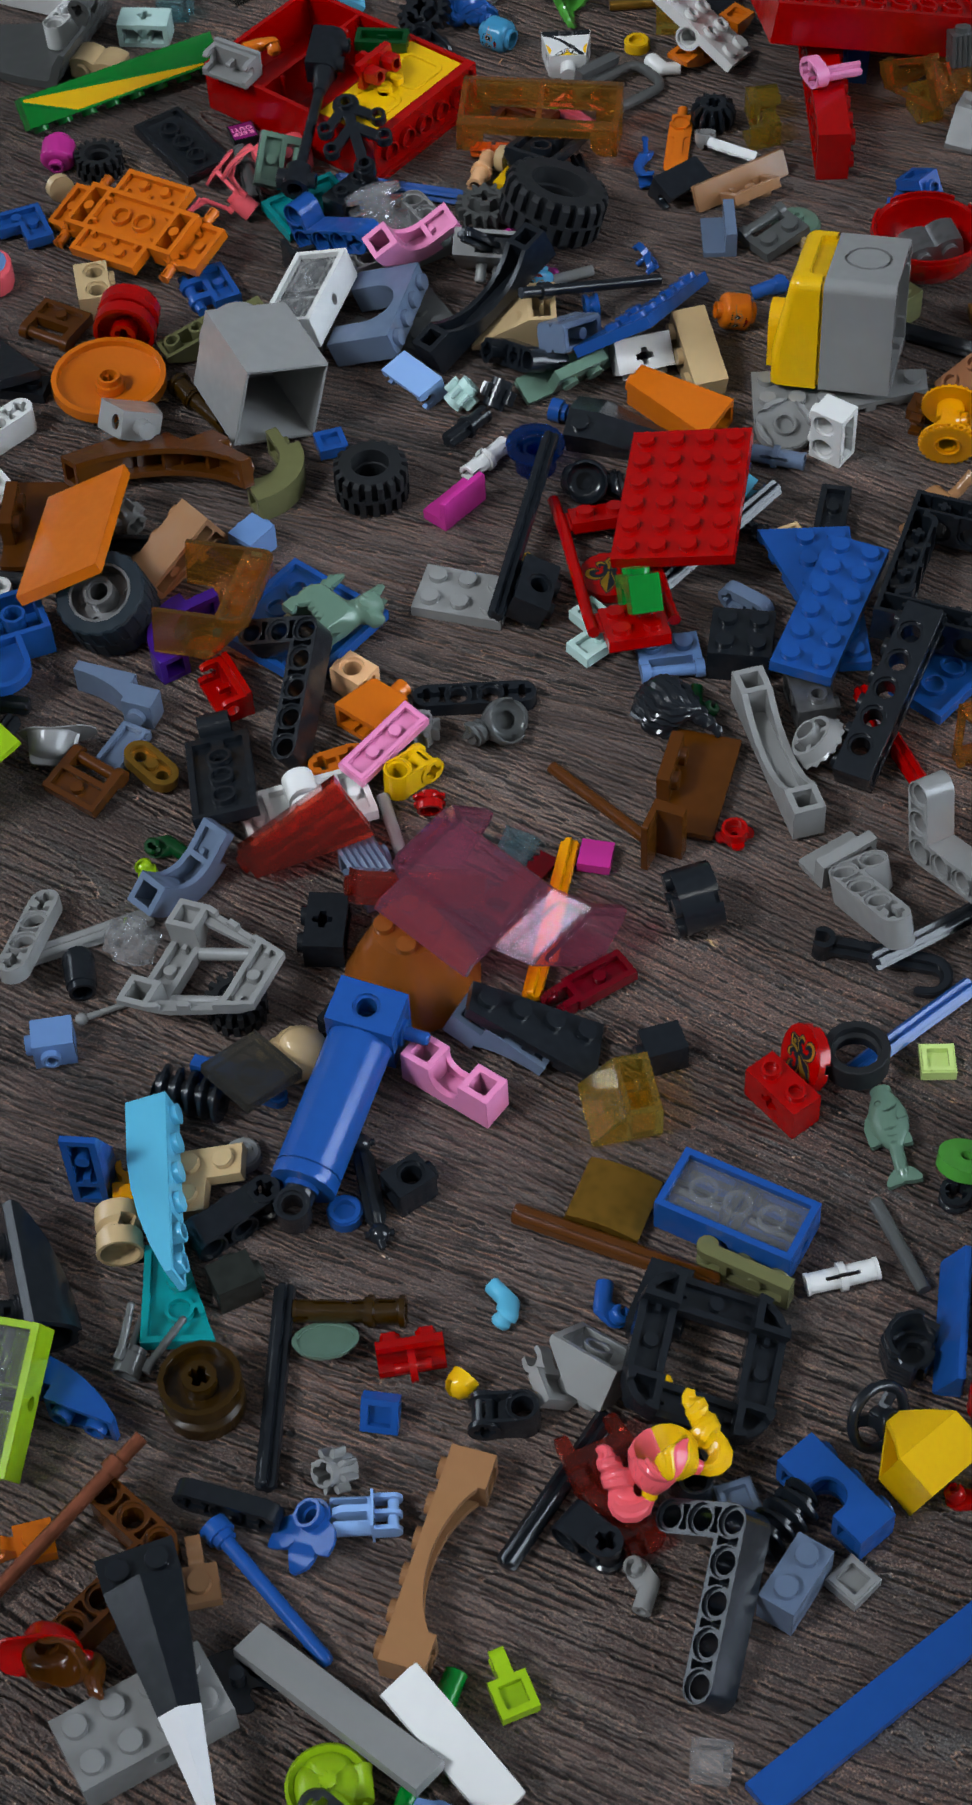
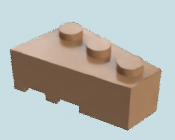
M182 498L178 504L171 507L167 518L159 528L152 531L148 542L131 559L141 568L156 588L158 597L163 600L189 576L187 569L198 559L204 562L210 556L207 551L219 540L225 543L228 540V535Z

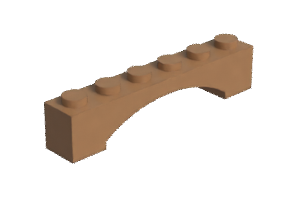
M452 1443L448 1456L440 1458L436 1471V1479L439 1480L435 1491H429L424 1505V1514H427L423 1527H416L412 1538L411 1549L415 1551L411 1562L405 1561L400 1572L399 1585L402 1586L398 1599L392 1597L387 1609L386 1622H389L386 1634H379L374 1646L373 1659H377L379 1676L396 1680L415 1662L420 1665L429 1677L431 1676L439 1652L437 1635L429 1633L425 1617L426 1596L431 1574L444 1544L456 1527L478 1506L487 1508L498 1476L497 1455Z

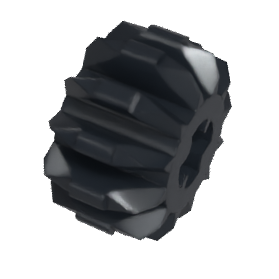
M715 92L711 95L704 93L703 97H696L695 103L692 104L691 108L694 129H714L719 134H723L724 130H731L734 119H736L733 99L726 98L725 94L716 95Z

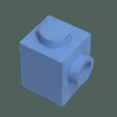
M254 513L249 514L245 519L238 522L228 532L231 555L251 567L256 566L277 548L275 525L268 519H263Z
M71 1014L29 1020L30 1035H24L26 1055H33L36 1069L56 1068L60 1065L78 1063L77 1039Z

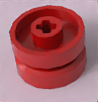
M128 283L112 285L103 292L99 300L97 314L93 323V335L95 339L103 337H128L153 346L161 317V306L156 297L143 287Z

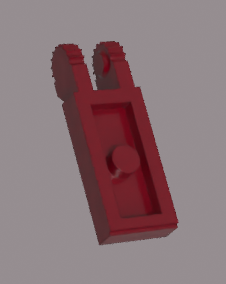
M616 949L562 978L560 983L544 991L539 1000L542 1004L553 1006L560 1003L568 995L570 998L563 1001L556 1008L575 1014L579 1009L581 1011L638 979V971L621 951Z

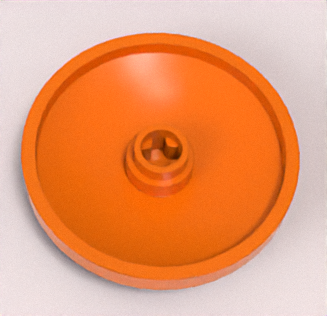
M103 337L79 344L66 352L57 361L51 374V387L57 405L68 415L90 423H98L101 398L145 401L157 404L165 393L168 381L166 365L159 352L145 342L128 337ZM118 415L115 416L114 422L119 419Z

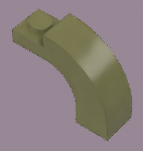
M276 427L266 430L265 433L268 453L277 466L267 475L254 479L255 485L247 488L250 507L256 515L268 520L283 514L293 507L303 495L307 483L304 451L299 441L290 443L288 437H283Z

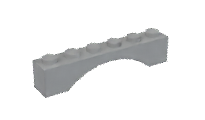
M763 665L732 671L730 698L792 840L824 833L826 804L816 782L804 773L792 752L780 719L773 687Z

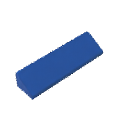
M969 1245L963 1246L945 1258L940 1264L936 1323L941 1326L938 1341L935 1344L936 1353L932 1392L935 1395L957 1398L963 1395L966 1380L972 1274V1248Z

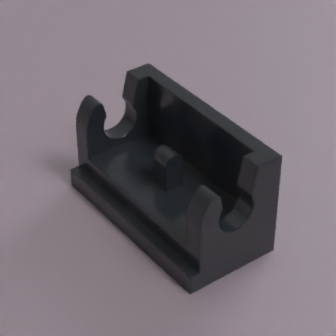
M694 156L654 176L648 195L665 210L669 208L668 203L691 191L693 185L713 176L701 161Z

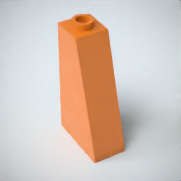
M642 364L626 380L627 404L668 431L728 428L733 422L734 399Z

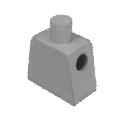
M101 398L97 427L121 440H151L154 436L160 434L163 413L154 402ZM118 415L119 419L114 422L115 416Z

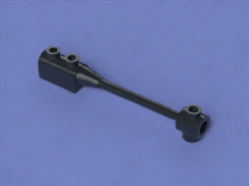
M314 24L304 60L307 82L313 83V97L297 160L290 161L286 168L278 167L276 173L277 190H282L286 197L293 200L303 192H309V189H317V173H313V169L307 161L323 98L331 84L336 80L338 73H345L346 57L342 55H349L351 51V39L346 38L345 32L337 26Z

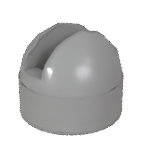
M708 128L696 130V146L703 150L709 136L716 138V130Z

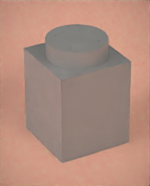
M238 301L225 304L217 309L205 310L203 325L199 334L200 345L193 383L233 445L267 442L265 431L274 427L278 429L283 437L287 436L288 439L313 436L329 363L287 303L253 305L248 302Z

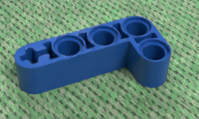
M307 191L288 203L283 210L293 237L300 248L314 244L316 250L347 248L349 254L362 255L368 251V248L361 238L379 225V222L373 218L324 216L317 198Z

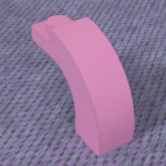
M443 202L410 227L392 229L383 221L361 239L379 264L384 267H391L414 262L419 263L443 249L441 243L454 233V228L462 226L450 208Z

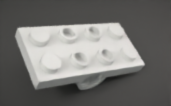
M652 0L679 26L676 32V42L681 49L693 51L700 46L726 73L744 60L753 50L743 36L738 35L729 27V23L710 8L706 0Z
M301 766L288 770L281 779V785L259 790L258 798L261 816L241 822L253 853L380 819L379 809L369 784L362 788L339 769L314 776L311 769Z

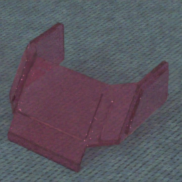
M451 805L449 808L441 811L396 854L392 862L399 880L379 898L374 909L463 977H468L472 968L491 949L530 966H586L605 955L627 912V909L622 905L587 903L552 887L482 836L493 817L492 811L488 808Z

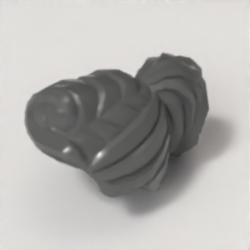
M512 697L495 699L485 708L481 718L464 723L465 732L462 736L468 740L470 745L480 746L488 740L499 745H512L525 737V731L528 726V711L521 702L513 700Z

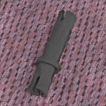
M237 144L233 148L234 157L244 147V144ZM249 152L235 170L241 178L243 189L260 204L257 207L259 208L264 198L260 187L252 185L256 163L251 158Z

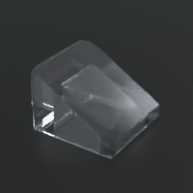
M704 1737L691 1738L689 1782L692 1784L729 1787L731 1784L734 1742L732 1740Z

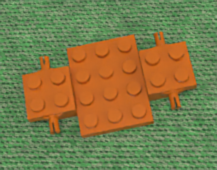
M129 168L115 188L110 187L114 183V179L109 174H105L99 183L93 181L89 186L77 182L47 220L51 229L60 232L56 239L53 240L56 247L63 249L70 238L76 237L69 246L72 255L93 262L106 260L108 267L135 276L150 256H152L156 264L165 266V269L158 277L166 284L169 283L176 272H184L199 277L228 238L225 229L213 225L220 215L216 208L210 207L203 218L199 214L186 210L197 196L192 187Z

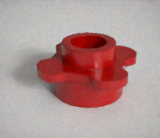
M434 789L422 790L413 795V800L416 801L413 803V807L417 809V813L421 816L439 815L443 812V807L446 806V801H444L446 795Z
M738 817L726 819L722 823L721 831L715 833L716 842L725 843L734 851L743 850L745 842L754 837V829L748 826L745 820Z

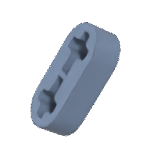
M730 580L718 592V599L726 608L775 611V607L768 597L738 581Z

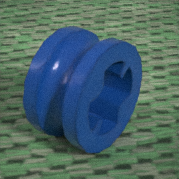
M593 292L592 296L582 294L583 312H597L601 317L600 301L597 292Z

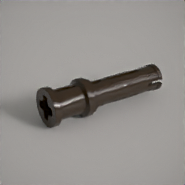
M182 372L174 375L168 383V392L173 397H178L182 400V405L187 410H195L214 429L227 436L197 387L191 383L190 377Z
M369 1294L364 1299L356 1300L294 1299L292 1304L293 1323H364V1326L368 1328H375L376 1325H399L400 1329H406L408 1322V1299L406 1294H401L399 1298H376L375 1294Z

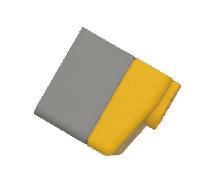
M814 230L807 235L790 280L786 297L774 296L770 306L766 365L771 366L770 381L772 383L815 389L816 385H818L820 390L888 397L905 341L913 239L842 232L840 235L839 232Z

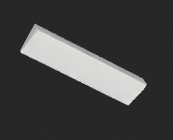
M417 1662L412 1664L380 1695L412 1736L444 1760L445 1769L443 1773L470 1805H516L526 1794L524 1788Z

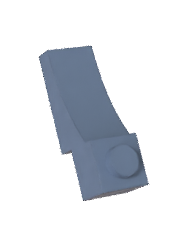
M80 660L77 661L73 671L78 691L89 693L109 702L123 713L124 720L127 722L155 729L164 713L160 690L138 685L137 676L134 673Z
M467 993L442 1030L469 1049L475 1046L495 1052L540 1076L550 1060L538 1053L531 1055L521 1049L522 1046L519 1042L508 1036L503 1039L464 1017Z

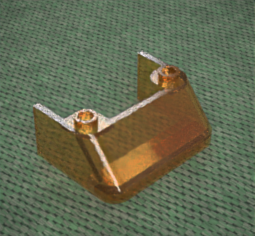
M186 539L187 583L213 586L219 595L221 603L215 615L153 607L151 613L154 652L198 657L200 659H209L218 654L249 625L274 569L273 554L270 551L261 548Z

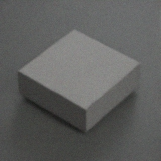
M852 1553L824 1580V1586L853 1612L882 1583V1579Z

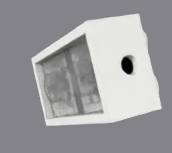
M347 248L296 252L269 302H286L317 347L322 346L358 276Z

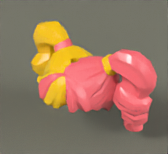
M687 1387L681 1396L685 1415L692 1429L687 1430L673 1423H664L643 1430L633 1439L628 1450V1467L623 1466L620 1456L615 1455L613 1447L607 1444H600L595 1448L598 1454L596 1465L597 1469L601 1472V1483L603 1489L608 1490V1508L612 1516L622 1523H639L648 1517L658 1496L669 1489L676 1481H681L692 1475L705 1477L721 1476L731 1466L733 1450L728 1439L721 1432V1424L717 1415L709 1411L706 1399L696 1396L694 1389ZM698 1448L705 1450L708 1454L706 1461L699 1458ZM635 1484L642 1491V1496L635 1494L633 1488Z

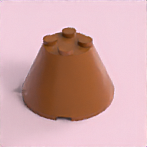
M407 896L401 899L400 902L386 907L374 919L369 929L350 954L344 975L409 994L412 1027L432 1032L444 1027L459 1003L468 993L473 981L481 982L482 971L480 959L472 944L432 906L420 902L416 897Z

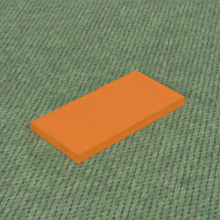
M125 464L48 497L16 594V598L22 606L102 573L131 474Z

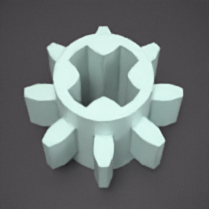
M455 376L444 387L448 392L444 396L445 401L457 412H460L463 408L469 412L480 401L476 397L480 391L479 388L467 376H463L460 380Z

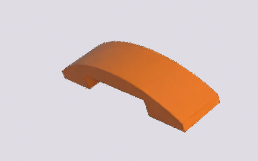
M734 2L718 16L724 18L729 23V27L738 35H742L755 17V12ZM677 45L667 53L669 59L687 68L699 67L713 60L700 46L693 51H685Z

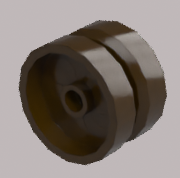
M199 1340L185 1343L170 1352L160 1365L157 1377L159 1395L166 1420L176 1433L188 1440L205 1442L221 1438L237 1427L245 1415L248 1401L239 1361L230 1349L212 1341Z

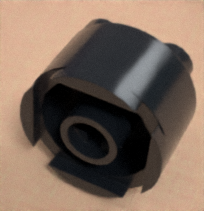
M698 861L660 874L666 891L664 893L666 906L669 913L674 912L676 916L674 924L679 938L727 924L723 901L720 902L718 895L720 889L708 861Z

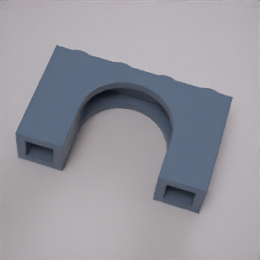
M418 262L358 272L351 292L361 311L386 309L367 321L334 327L327 342V347L338 367L393 359L401 353L429 285L428 277L423 273Z

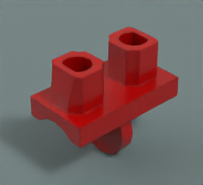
M382 42L369 53L360 51L356 54L354 70L359 77L357 84L359 89L365 90L372 84L379 86L384 82L385 74L388 71L396 73L401 69L400 55L392 52L390 42Z
M432 1325L419 1327L415 1331V1336L400 1338V1334L395 1331L381 1333L379 1342H374L380 1379L410 1374L411 1383L413 1384L419 1383L418 1372L447 1368L442 1331L436 1332Z

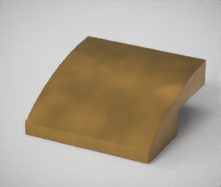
M591 1157L563 1218L637 1243L663 1182L631 1167L606 1159Z

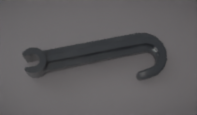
M820 926L815 931L811 956L818 961H827L833 956L867 963L868 954L884 945L836 936L831 928ZM918 951L888 966L937 977L940 983L935 987L916 986L914 988V996L920 998L935 999L947 991L953 982V970L950 964L941 956Z

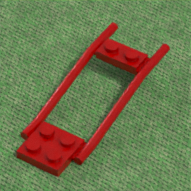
M555 495L550 496L547 502L559 533L588 635L591 638H595L600 633H603L609 653L672 644V632L668 622L671 625H677L680 623L681 618L674 603L663 567H651V571L659 572L663 611L630 615L628 614L627 605L615 604L607 608L597 609V613L593 612L571 531L575 535L616 528L621 501L610 500L607 503L597 505L583 504L576 508L567 509V513H564L559 498Z

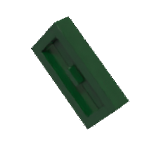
M357 27L354 51L371 52L382 42L387 41L391 43L392 52L407 53L410 29Z

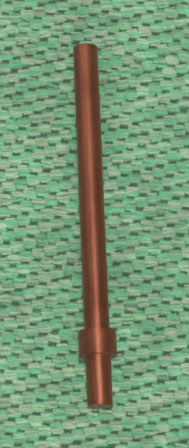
M137 1431L115 1454L111 1452L100 1463L103 1467L0 1575V1599L113 1478L118 1480L128 1469L126 1465L147 1443Z

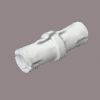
M499 436L488 447L480 448L475 453L474 458L460 467V473L467 470L461 477L469 480L478 471L482 473L487 470L491 471L503 456L512 451V446L504 449L510 444V441L504 436Z
M875 1256L844 1264L843 1261L835 1262L834 1267L803 1273L802 1278L806 1294L809 1297L814 1294L840 1289L841 1292L849 1291L850 1286L882 1280V1274L878 1259ZM857 1272L856 1275L846 1276V1277H842V1278H838V1279H834V1280H830V1281H827V1280H826V1279H829V1278L838 1277V1276H843V1275H846V1274H850V1273Z

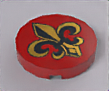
M611 552L594 555L588 558L581 566L589 597L593 596L601 603L606 604L618 603L614 575L622 574V568L611 567Z
M798 1022L791 1025L784 1035L781 1045V1059L818 1092L828 1079V1075L824 1074L826 1066H830L831 1063L830 1045L824 1031L820 1027H814V1023Z

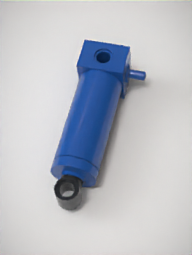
M345 975L340 976L324 1015L327 1036L270 1175L279 1181L282 1189L275 1196L273 1206L277 1224L285 1233L293 1235L303 1233L312 1224V1206L314 1202L329 1203L335 1200L387 1066L396 1068L405 1042L410 1041L423 1046L429 1044L430 1033L412 1027L409 994ZM292 1206H298L302 1208V1210L295 1215H288L284 1213L286 1209Z

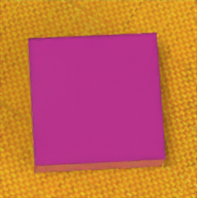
M582 838L576 871L610 875L615 854V842Z

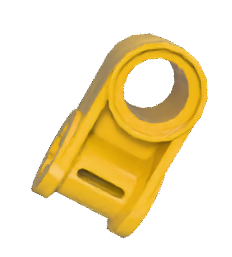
M416 742L399 755L384 763V792L388 793L393 801L406 800L418 790L436 781L444 770V762L438 757L433 758L426 752V747L423 744Z

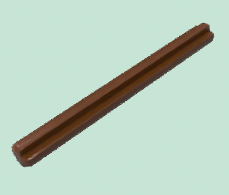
M517 1203L512 1210L511 1222L521 1227L647 1270L651 1258L655 1257L694 1270L695 1279L717 1286L720 1285L721 1274L706 1267L522 1203Z

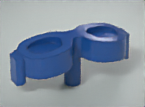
M637 242L632 247L634 251L639 250L643 255L635 264L639 267L645 262L648 268L646 269L648 275L659 268V264L653 254L641 242Z

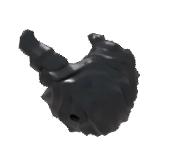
M666 673L651 677L640 686L634 695L630 716L641 724L643 731L650 735L669 740L671 731L689 720L711 731L717 738L723 733L722 726L716 723L715 718L708 713V709L699 703L700 697L695 695L692 687L682 681L678 675Z

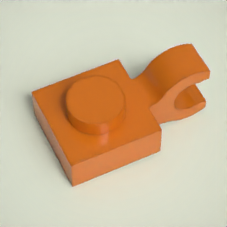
M51 1517L11 1526L13 1537L0 1535V1564L17 1558L51 1522ZM56 1541L50 1545L33 1565L59 1559Z

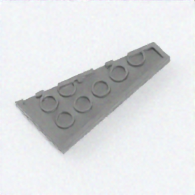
M926 369L896 370L888 397L820 390L818 385H816L815 389L776 385L770 381V371L751 372L754 440L757 439L754 431L755 418L761 406L769 400L780 397L788 398L789 401L802 403L810 411L812 406L816 402L819 403L828 393L858 406V410L864 409L865 412L876 410L877 405L890 403L895 406L910 402L915 392L926 394L928 391Z

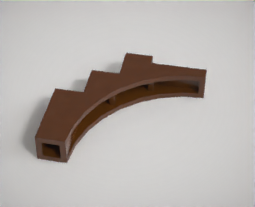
M213 429L184 440L168 432L154 436L151 440L140 442L113 437L60 456L65 484L70 487L123 464L131 473L129 480L159 476H193L228 482L243 489L255 485L253 476L255 468L251 457L233 449L229 438Z

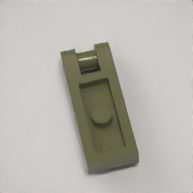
M703 1235L697 1240V1265L719 1272L721 1274V1281L757 1297L764 1293L775 1299L773 1304L786 1310L788 1309L794 1297V1278L781 1269H771L757 1263L746 1254H737L719 1246V1242L714 1236Z

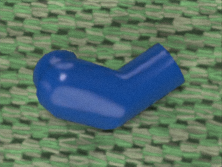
M777 274L769 280L751 286L750 290L754 300L768 295L784 294L789 288V281L785 275Z
M599 1279L595 1284L593 1312L609 1328H623L626 1325V1316L629 1309L626 1306L621 1309V1304H615L612 1301L613 1281Z

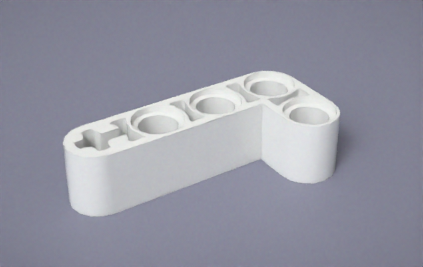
M26 398L14 399L0 408V456L33 435L37 430L32 402Z

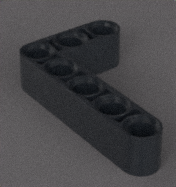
M311 615L247 620L238 631L240 643L258 658L287 657L271 742V754L289 770L295 767H307L313 753L333 641L332 634Z
M675 1497L667 1498L659 1505L656 1512L655 1521L658 1529L690 1544L712 1546L682 1692L688 1703L716 1714H725L735 1705L771 1534V1525L766 1516L737 1503Z

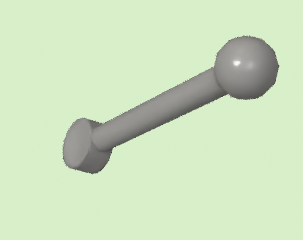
M114 1004L87 1014L79 1012L75 1016V1022L77 1025L84 1026L88 1020L127 1007Z

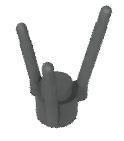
M129 1301L123 1318L118 1346L113 1355L115 1363L111 1372L126 1381L139 1383L143 1373L151 1375L155 1363L179 1333L187 1318L181 1316L147 1359V1351L137 1346L140 1338L141 1311L130 1341L127 1343L135 1306L133 1301Z

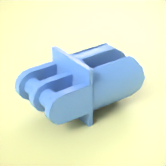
M370 1488L369 1496L330 1497L329 1505L332 1511L330 1523L335 1527L337 1537L372 1536L373 1543H376V1538H391L403 1535V1526L399 1525V1520L403 1518V1511L399 1509V1504L403 1502V1495L398 1492L374 1493L373 1488ZM376 1506H387V1508L376 1509ZM376 1522H388V1524L376 1525Z

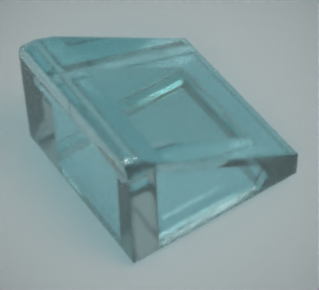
M506 825L494 856L518 866L526 867L527 862L530 861L539 847L541 839Z

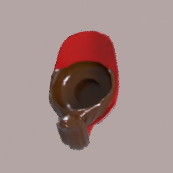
M40 1620L32 1623L26 1629L23 1636L7 1637L0 1640V1671L11 1676L25 1677L33 1683L44 1682L58 1688L72 1687L83 1682L90 1697L104 1700L102 1686L106 1676L105 1659L98 1652L84 1649L79 1638L67 1626L53 1621Z

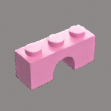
M433 1036L430 1037L428 1045L423 1046L410 1042L400 1053L403 1079L487 1129L509 1105L507 1079L479 1063L470 1073L464 1071L453 1060L450 1046Z

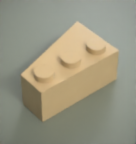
M705 304L672 311L669 323L666 324V330L670 332L675 365L681 379L714 392L725 394L729 377Z

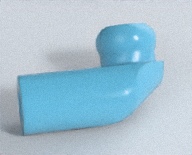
M494 1278L486 1285L485 1292L497 1303V1312L492 1316V1323L498 1329L505 1331L510 1328L512 1323L515 1324L517 1322L520 1301L498 1278Z

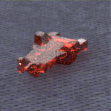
M613 1412L603 1417V1423L610 1434L609 1436L576 1451L566 1435L554 1439V1445L574 1495L589 1504L622 1532L624 1547L628 1557L630 1555H638L643 1558L662 1547L666 1534L658 1529L653 1509L651 1514L639 1523H622L612 1516L608 1508V1490L603 1489L601 1483V1472L597 1469L596 1465L598 1454L595 1448L600 1444H607L613 1447L615 1455L620 1456L623 1466L628 1467V1450L634 1439L618 1415ZM635 1484L633 1487L635 1494L642 1496V1491Z

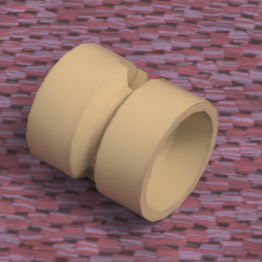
M116 1197L100 1202L94 1210L95 1230L97 1233L95 1237L97 1260L102 1264L113 1267H123L137 1263L143 1258L145 1251L144 1236L141 1231L143 1227L138 1218L134 1200Z

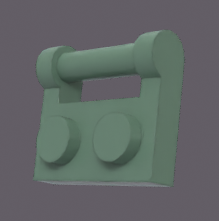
M262 129L259 137L252 185L277 190L276 173L278 167L284 168L286 149L291 147L293 149L292 160H297L302 138Z

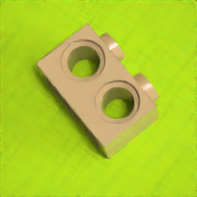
M106 260L73 265L80 309L92 313L93 321L103 292L112 285H116L114 271H108Z

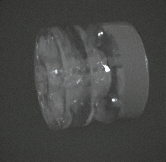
M398 180L374 182L357 189V191L344 198L347 207L357 206L349 211L350 217L363 216V218H373L379 224L384 221L392 229H404L413 225L408 208H394V205L404 199L403 193L392 194L401 188Z

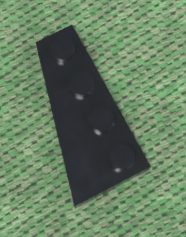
M473 981L468 990L464 1017L503 1039L507 1036L519 1042L522 1050L531 1055L535 1053L540 1054L554 1062L552 1067L564 1074L568 1070L582 1078L580 1083L589 1088L593 1087L597 1080L604 1024Z

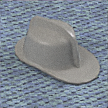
M84 724L55 727L33 726L21 729L19 736L27 741L29 761L32 765L56 767L73 745L92 738L98 731L96 727Z

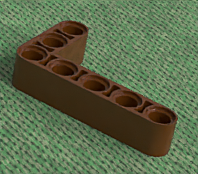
M113 1478L90 1503L97 1522L127 1548L126 1550L172 1535L181 1564L182 1553L173 1528L119 1480ZM106 1498H116L110 1504H100ZM136 1521L143 1522V1523H142L139 1527H137V1528H134V1529H128V1528H127L128 1525L131 1524L132 1522H136ZM98 1577L52 1620L67 1626L72 1631L82 1630L81 1634L77 1637L84 1649L92 1651L117 1627L108 1608L104 1610L95 1609L98 1604L105 1602ZM32 1682L34 1686L42 1689L54 1687L44 1682Z

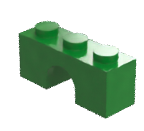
M639 565L622 568V574L614 575L618 605H627L628 614L636 615L664 610L659 572L650 571V566Z

